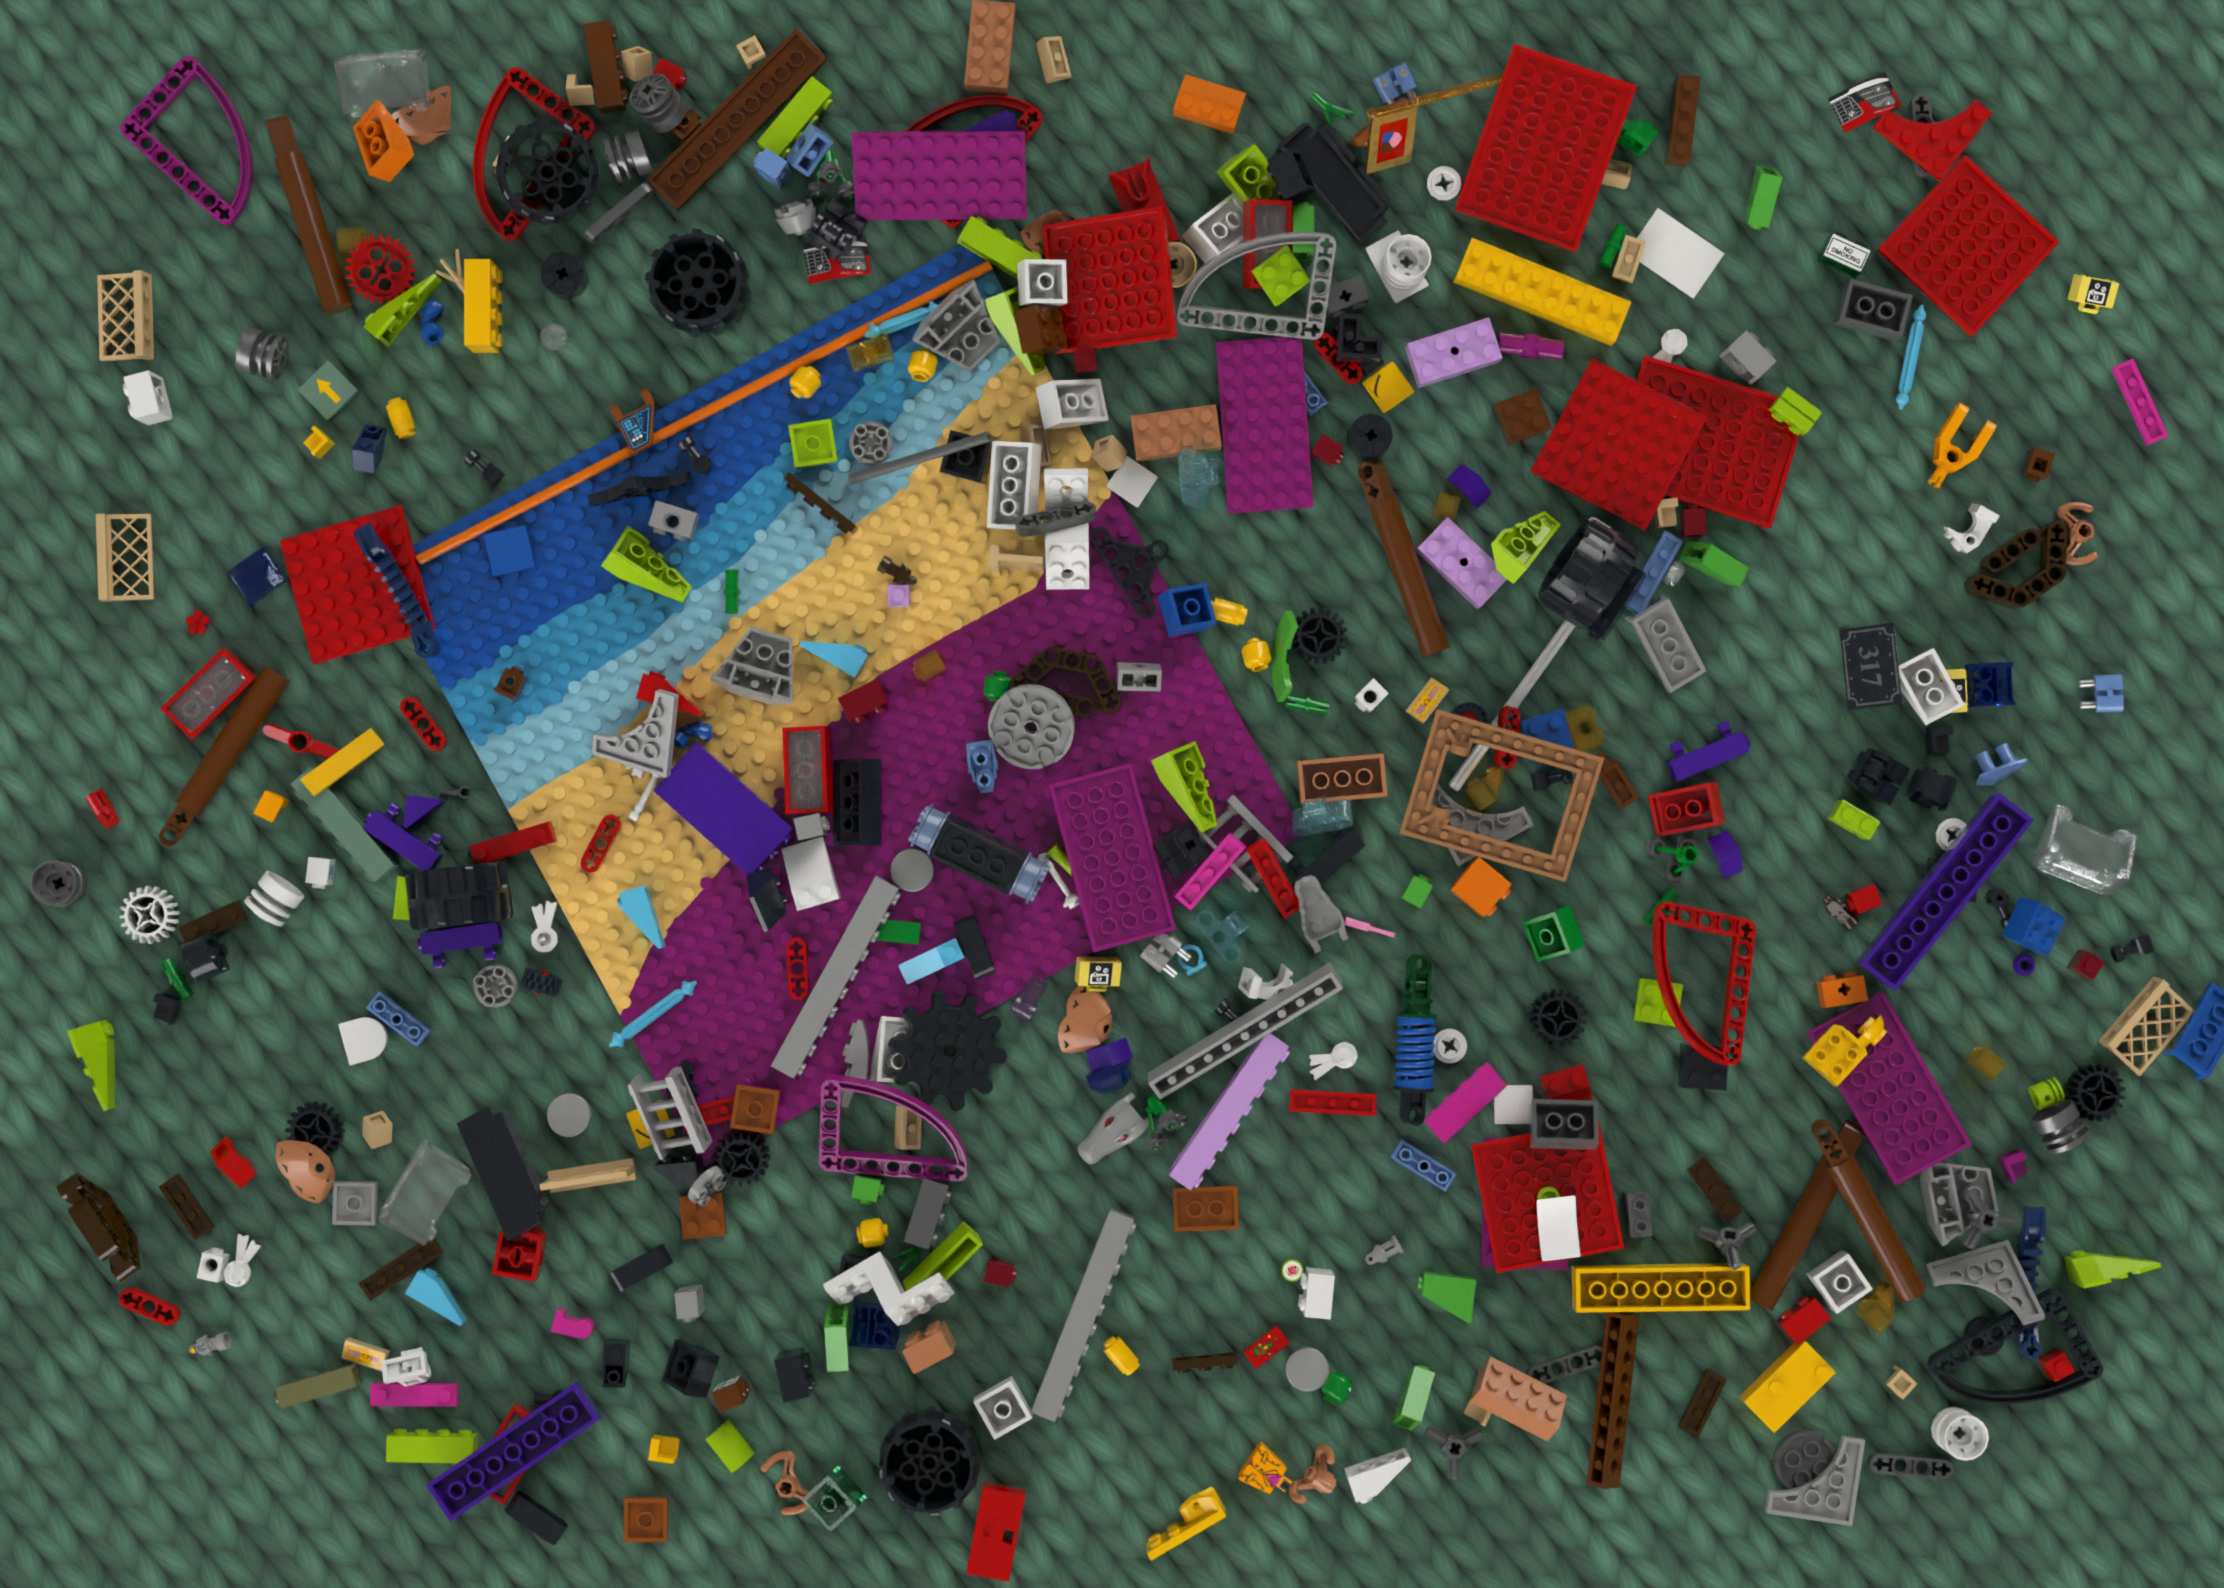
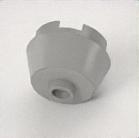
M811 198L806 199V203L795 201L781 206L782 211L781 209L774 210L777 217L775 220L786 234L795 233L798 236L807 233L808 229L812 228L816 219V206H813Z

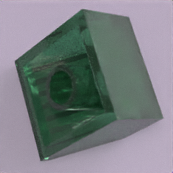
M838 1465L805 1495L801 1501L825 1528L831 1532L867 1496Z

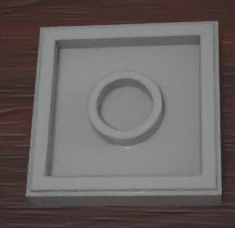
M334 1181L332 1225H377L378 1182Z

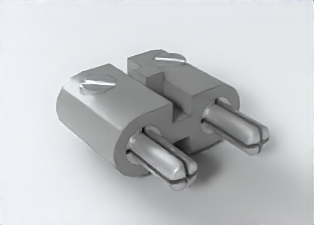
M1170 932L1156 935L1140 955L1143 960L1159 973L1164 970L1172 978L1178 975V972L1168 965L1172 957L1177 953L1188 962L1192 956L1181 948L1183 943Z

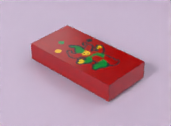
M1275 1325L1243 1350V1353L1255 1369H1257L1286 1347L1290 1341L1279 1327Z

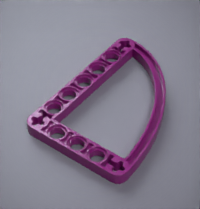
M185 56L177 62L122 122L120 130L123 136L218 222L225 226H230L242 214L252 189L253 159L250 143L241 118L225 91L195 58ZM186 64H192L193 70L187 69ZM181 71L187 77L184 79L178 72ZM197 76L203 80L219 101L229 119L238 144L241 168L240 181L231 206L147 131ZM174 77L180 79V85L177 88L170 86V81ZM164 93L166 100L161 104L156 103L155 98L157 94ZM144 109H150V118L142 119L141 112ZM129 126L134 127V130L140 134L138 138L129 131ZM148 138L151 139L153 142L150 149H143V141ZM161 153L168 154L166 163L161 164L158 162V156ZM177 167H183L184 174L180 178H175L173 174ZM198 181L200 184L199 190L191 192L189 189L190 184ZM212 195L216 199L215 204L210 207L206 206V197ZM221 208L230 216L229 219L223 218L224 216L218 209Z
M834 1074L827 1075L823 1079L821 1086L819 1166L821 1169L829 1172L925 1178L944 1181H962L966 1178L968 1158L964 1144L952 1125L932 1107L901 1090L878 1082ZM829 1083H833L835 1086L833 1093H829ZM842 1090L879 1097L896 1103L919 1115L944 1136L952 1148L956 1159L840 1150ZM831 1100L837 1106L835 1108H828L825 1103ZM828 1119L834 1120L836 1125L828 1127L825 1121ZM832 1138L836 1143L829 1146L825 1144L824 1140ZM827 1158H831L832 1162L828 1163ZM852 1158L856 1161V1164L853 1166L847 1165L845 1160ZM874 1160L878 1165L876 1167H869L866 1162ZM896 1162L899 1164V1168L891 1169L888 1163ZM916 1163L920 1165L921 1169L914 1171L910 1169L909 1165ZM933 1165H939L942 1168V1171L937 1173L933 1172L931 1170V1167ZM956 1168H960V1173H956Z

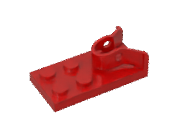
M1149 157L1145 158V162L1117 173H1109V180L1122 212L1164 206L1168 242L1180 241L1151 168Z

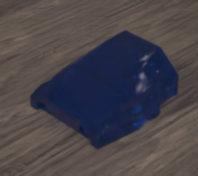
M265 548L254 552L228 572L251 607L262 600L270 591H274L273 589L279 588L287 582Z
M2013 662L1966 664L1964 669L1967 672V707L2015 705L2012 685Z
M1127 1061L1086 1074V1080L1091 1090L1102 1094L1124 1088L1132 1077Z
M852 1302L854 1314L851 1341H849V1346L895 1349L899 1339L900 1326H897L885 1313L882 1305Z

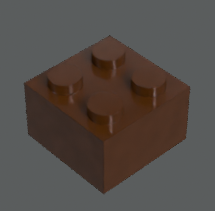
M1034 304L1014 311L1022 354L1050 355L1068 349L1060 307Z
M1536 388L1498 402L1493 406L1508 447L1546 433L1552 428Z

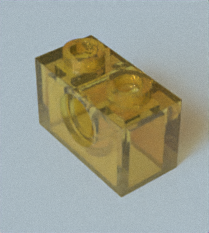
M887 334L846 347L854 372L895 359Z
M1587 704L1564 713L1574 749L1584 752L1603 745L1604 735L1601 728H1597L1594 721L1597 717L1593 707L1590 708ZM1581 723H1586L1589 727L1586 735L1579 731Z

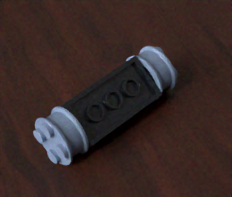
M931 804L930 807L926 806L922 810L917 820L920 825L913 829L908 841L912 842L911 847L917 845L927 850V854L930 855L929 857L1006 895L1009 893L1011 896L1014 893L1026 899L1025 903L1034 901L1041 887L1038 882H1043L1050 869V866L1047 865V860L1042 862L1032 857L1031 852L952 813L950 815V812L945 814L935 809L934 804Z

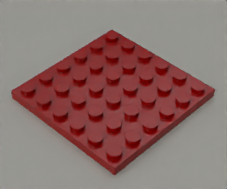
M1965 155L1882 243L1877 251L1971 337L2057 246L2059 241Z
M1164 206L1042 225L1045 259L1066 260L1067 304L1060 306V311L1063 317L1062 322L1067 336L1068 349L1056 352V355L1073 353V351L1102 349L1178 337Z
M1592 358L1530 473L1646 531L1708 416Z
M399 505L280 540L313 665L411 637L409 631L412 628L410 624L404 622L406 616L400 614L399 610L401 607L399 603L393 601L395 599L394 594L388 592L390 587L387 582L381 581L383 578L382 573L374 571L377 567L376 563L372 564L368 561L353 534L355 530L369 522L372 523L383 543L391 550L393 558L398 561L399 568L403 570V575L410 582L409 585L412 591H415L417 600L421 602V607L427 614L426 617L432 623L433 631L436 630L403 506Z
M1599 1120V1144L1596 1150L1530 1148V1133L1470 1144L1496 1273L1566 1260L1542 1261L1537 1218V1194L1545 1186L1555 1188L1559 1192L1560 1197L1572 1195L1576 1197L1580 1257L1624 1248Z

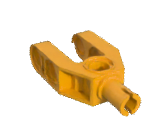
M1961 402L1953 409L1935 438L1933 463L1937 465V468L1928 480V483L1930 485L1934 483L1933 487L1936 488L1941 487L1948 473L1952 474L1976 460L1997 427L1996 424L1987 419L1979 434L1972 439L1974 442L1966 453L1959 447L1951 445L1950 440L1969 411V407ZM1947 453L1953 455L1954 462H1950L1947 459Z

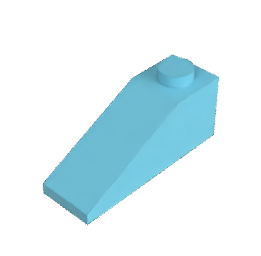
M801 641L799 646L856 679L870 657L865 654L867 649L858 644L854 647L850 644Z
M647 885L619 893L620 898H617L620 910H624L629 919L658 949L666 947Z
M956 937L898 966L908 985L966 956Z
M430 1268L419 1270L405 1294L459 1326L464 1325L468 1319L443 1280L437 1276L438 1273Z

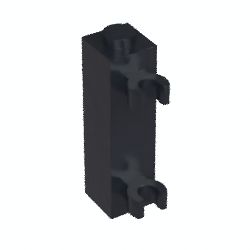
M1633 565L1625 582L1607 608L1589 627L1585 628L1588 631L1587 635L1596 641L1599 638L1605 641L1646 578L1644 571Z
M1333 824L1328 830L1337 839L1334 844L1306 868L1296 857L1289 862L1298 873L1292 879L1294 882L1292 887L1294 888L1296 881L1309 875L1315 876L1321 885L1366 845L1352 829L1344 834L1336 824Z

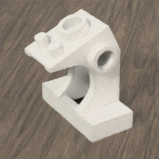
M1972 503L1968 509L1972 515V524L1969 529L1958 533L1944 526L1946 533L1943 535L1948 539L1952 538L1953 541L1950 543L1957 552L1968 553L1980 545L1992 523H1996L2000 515L1982 505Z
M1281 963L1277 977L1270 982H1262V978L1254 970L1243 967L1238 988L1249 998L1268 1000L1293 985V981L1290 979L1293 976V972Z
M423 1347L402 1351L400 1357L381 1361L383 1382L385 1384L398 1382L406 1387L426 1382L431 1377V1368L427 1362V1354L423 1351Z

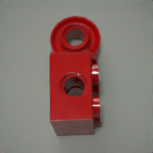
M535 1229L507 1241L501 1230L498 1236L492 1274L535 1282L540 1277L547 1234L541 1229Z

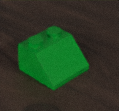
M1569 905L1522 922L1537 962L1564 955L1585 946Z

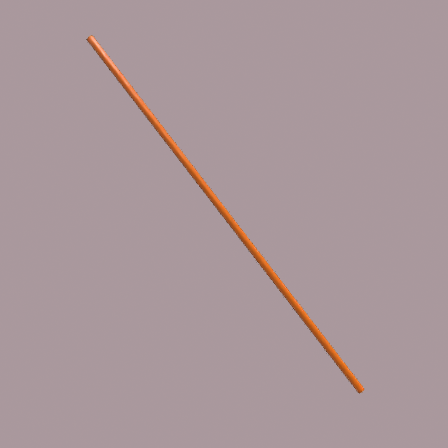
M989 260L654 432L653 445L796 372L800 367H806L864 337V334L870 328V324L873 323L874 326H879L884 321L914 311L971 280L990 272L993 268ZM629 446L416 555L419 564L423 565L632 457L633 454Z

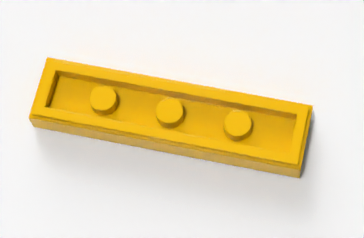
M370 728L302 777L300 781L315 797L384 747L385 744Z

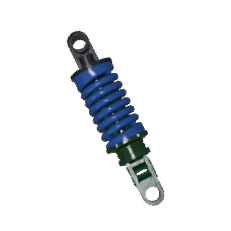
M1412 954L1406 961L1405 997L1402 998L1404 1011L1397 1012V1025L1403 1028L1397 1029V1034L1403 1037L1396 1038V1042L1403 1045L1396 1046V1051L1402 1053H1397L1395 1056L1397 1060H1402V1062L1395 1063V1067L1401 1068V1070L1395 1071V1076L1397 1077L1393 1086V1090L1401 1092L1400 1119L1402 1122L1413 1126H1419L1424 1122L1426 1093L1434 1092V1077L1432 1076L1434 1069L1431 1067L1434 1065V1060L1431 1058L1435 1056V1053L1432 1051L1435 1048L1433 1043L1435 1035L1431 1033L1436 1030L1435 1021L1437 1014L1432 1013L1430 1010V1005L1433 1004V999L1430 998L1432 990V960L1429 956L1422 954ZM1418 959H1421L1422 966L1420 969H1418L1416 966ZM1414 1110L1415 1117L1413 1120H1410V1112Z

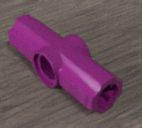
M1500 333L1498 338L1501 353L1520 355L1521 358L1538 359L1540 357L1561 360L1564 352L1563 340L1541 338L1540 335L1523 334L1521 336Z

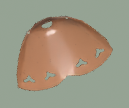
M449 85L439 87L425 95L419 104L404 106L391 116L395 121L399 118L398 125L409 139L420 145H426L451 129V88ZM448 91L446 97L441 95L442 93H446ZM435 97L434 104L428 103L429 101H432ZM411 111H414L411 117L405 115V113H410Z
M1052 210L1028 224L1021 231V237L1030 250L1040 255H1045L1042 225L1067 222L1062 216L1070 218L1071 220L1069 221L1076 219L1064 211ZM1026 232H1030V239L1028 238V235H1026ZM1040 242L1042 248H1040L1039 245L1036 246L1035 244Z
M1077 986L1068 999L1066 1005L1067 1016L1059 1026L1058 1042L1063 1053L1082 1052L1101 1045L1100 1042L1103 1043L1108 1038L1112 1030V1011L1106 999L1100 992H1088L1087 986ZM1086 987V993H1080ZM1076 1000L1079 1005L1073 1008ZM1067 1025H1069L1071 1031L1065 1033V1030H1067ZM1109 1025L1107 1032L1104 1033V1026ZM1064 1040L1069 1044L1067 1048H1065L1066 1044Z
M285 1140L277 1143V1165L281 1173L289 1180L295 1193L313 1203L323 1201L335 1181V1170L330 1162V1158L317 1146L308 1142ZM319 1163L322 1164L324 1170L321 1173H318L315 1170L316 1165Z

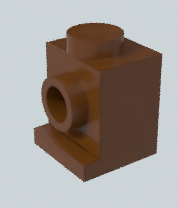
M693 109L687 110L681 123L670 131L683 143L701 125L699 121L701 117ZM686 119L689 120L687 125H682Z
M2036 447L2028 450L2022 474L2027 476L2026 480L2038 483L2039 480L2047 479L2055 454ZM2034 464L2038 466L2037 470L2032 469Z
M514 666L511 669L505 668L493 691L518 701L528 677L523 676V670ZM509 678H513L514 684L512 686H509L507 684Z

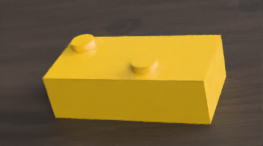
M1804 1340L1799 1345L1793 1343L1739 1398L1775 1433L1836 1372Z

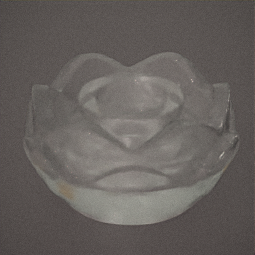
M555 323L548 324L540 333L542 345L549 350H559L567 342L566 330Z
M1674 561L1669 568L1667 576L1663 578L1665 585L1675 586L1681 579L1685 568L1680 561Z

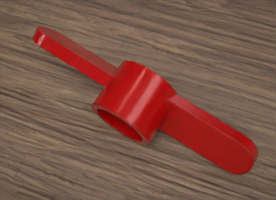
M270 723L263 727V733L266 736L288 744L289 748L297 753L309 752L328 759L339 751L337 748L314 740L307 732H292ZM303 734L307 739V745L304 749L298 750L295 746V739Z

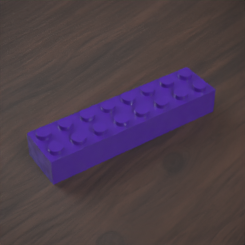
M577 1381L429 1482L426 1486L451 1522L600 1420L602 1416L580 1382Z

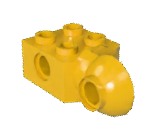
M1879 1015L1876 1019L1869 1017L1857 1030L1860 1034L1858 1038L1843 1026L1833 1024L1802 1058L1834 1087H1837L1867 1055L1866 1047L1870 1043L1875 1046L1887 1033L1884 1029L1882 1016Z

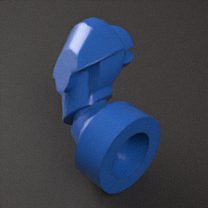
M434 299L427 301L421 310V324L423 325L421 337L428 345L438 343L444 336V330L438 323H433L436 316L444 312V305L439 301L436 302Z
M700 721L686 724V727L682 726L679 729H675L674 745L680 749H685L690 743V735L708 742L713 738V728L710 724Z

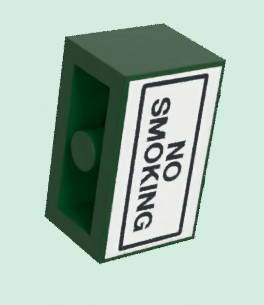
M1831 233L1827 237L1817 261L1856 278L1862 273L1872 250L1868 249L1867 245L1862 242L1848 240V237L1842 233Z

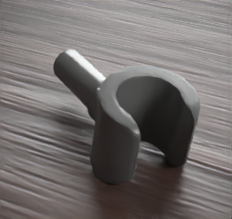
M462 786L455 790H441V796L455 795L468 799L470 796H462L461 791L462 789L470 788Z

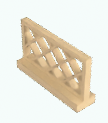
M137 270L133 271V273L97 275L99 360H153L152 274ZM133 278V287L128 292L122 285L127 279ZM105 280H112L116 284L109 293L105 290ZM121 289L126 295L118 303L113 296ZM129 299L134 302V308L130 312L123 308ZM111 300L116 307L108 314L105 311V305ZM121 310L126 317L119 324L113 318ZM131 320L134 323V330L129 334L124 327ZM110 321L117 327L111 335L106 332V326ZM120 331L127 336L121 345L114 340ZM130 341L135 344V354H128L124 350ZM112 343L117 347V350L112 355L107 356L106 348Z
M96 514L98 599L102 602L155 600L152 514ZM121 519L127 525L117 534L112 529V520ZM138 519H146L147 527L141 533L132 527ZM129 528L138 534L130 544L121 537ZM142 538L147 542V549L142 554H139L133 546ZM118 539L127 545L120 555L113 551V544ZM130 549L139 556L131 566L122 559ZM119 560L128 567L120 577L113 571V566ZM141 560L148 564V570L143 576L133 569ZM131 570L140 578L132 587L122 580ZM120 581L129 588L123 596H114V587ZM144 581L149 586V595H139L134 589Z
M990 545L989 569L992 576L1001 577V569L1044 572L1043 557L1002 554L1000 546Z
M2154 976L2098 1040L2103 1047L2108 1048L2137 1076L2142 1075L2184 1026L2194 1010L2169 987L2170 985L2164 979ZM2165 991L2169 994L2170 1004H2161L2160 997ZM2182 1006L2186 1012L2181 1018H2175V1007ZM2170 1007V1019H2161V1008ZM2150 1009H2155L2156 1020L2147 1021L2146 1013ZM2170 1022V1031L2167 1034H2161V1023ZM2147 1024H2156V1035L2147 1036ZM2136 1025L2142 1026V1036L2133 1037V1028ZM2147 1039H2156L2154 1050L2147 1051ZM2142 1040V1051L2133 1052V1041ZM2128 1041V1053H2120L2116 1049L2121 1042ZM2142 1055V1064L2137 1068L2133 1065V1056Z
M634 1158L548 1171V1180L540 1184V1190L550 1189V1193L636 1180Z

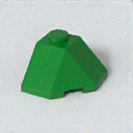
M1635 120L1624 122L1617 142L1640 158L1658 131L1649 121Z

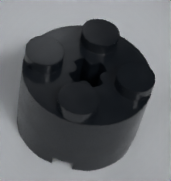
M552 253L544 261L541 268L542 283L559 299L570 300L578 295L580 296L588 285V274L584 265L577 257L570 253ZM567 273L568 277H563L562 279V274L565 275Z
M1365 414L1356 419L1347 437L1348 445L1352 452L1363 460H1374L1382 456L1392 442L1393 434L1390 423L1377 414ZM1368 433H1372V437H1375L1371 442L1365 436Z
M1926 766L1924 770L1917 769L1914 771L1905 796H1910L1909 800L1919 806L1931 809L1932 806H1937V811H1947L1956 788L1955 783L1957 779L1949 775L1942 776L1937 774L1936 769Z
M212 931L181 945L183 961L189 962L191 967L188 968V971L197 982L206 981L230 969L225 957L228 954L227 948L223 943L219 944Z

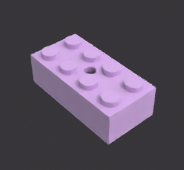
M1489 317L1407 343L1405 347L1418 388L1499 363L1502 359ZM1451 349L1456 350L1458 354L1453 355Z
M1448 517L1416 549V552L1476 609H1479L1507 580L1496 570L1495 561ZM1460 559H1465L1467 565L1462 566L1460 564Z

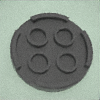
M1794 1431L1780 1441L1774 1452L1773 1467L1776 1477L1786 1489H1794L1807 1484L1818 1477L1829 1466L1837 1450L1829 1439L1816 1431Z

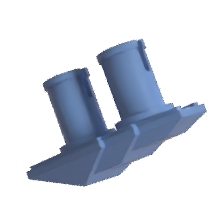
M992 740L966 743L968 772L971 773L973 783L976 782L980 793L993 792L994 781L997 779L996 769H998V763Z
M2008 743L1995 748L2003 763L1999 767L1994 766L1988 751L1979 753L1975 756V759L1983 773L1979 775L1975 783L1976 786L1995 785L1998 781L2007 778L2011 773L2020 770L2026 764L2027 758L2015 759Z

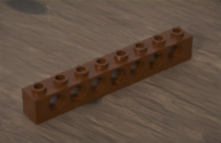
M1607 1312L1587 1476V1484L1602 1489L1620 1487L1640 1318L1639 1314L1630 1312Z

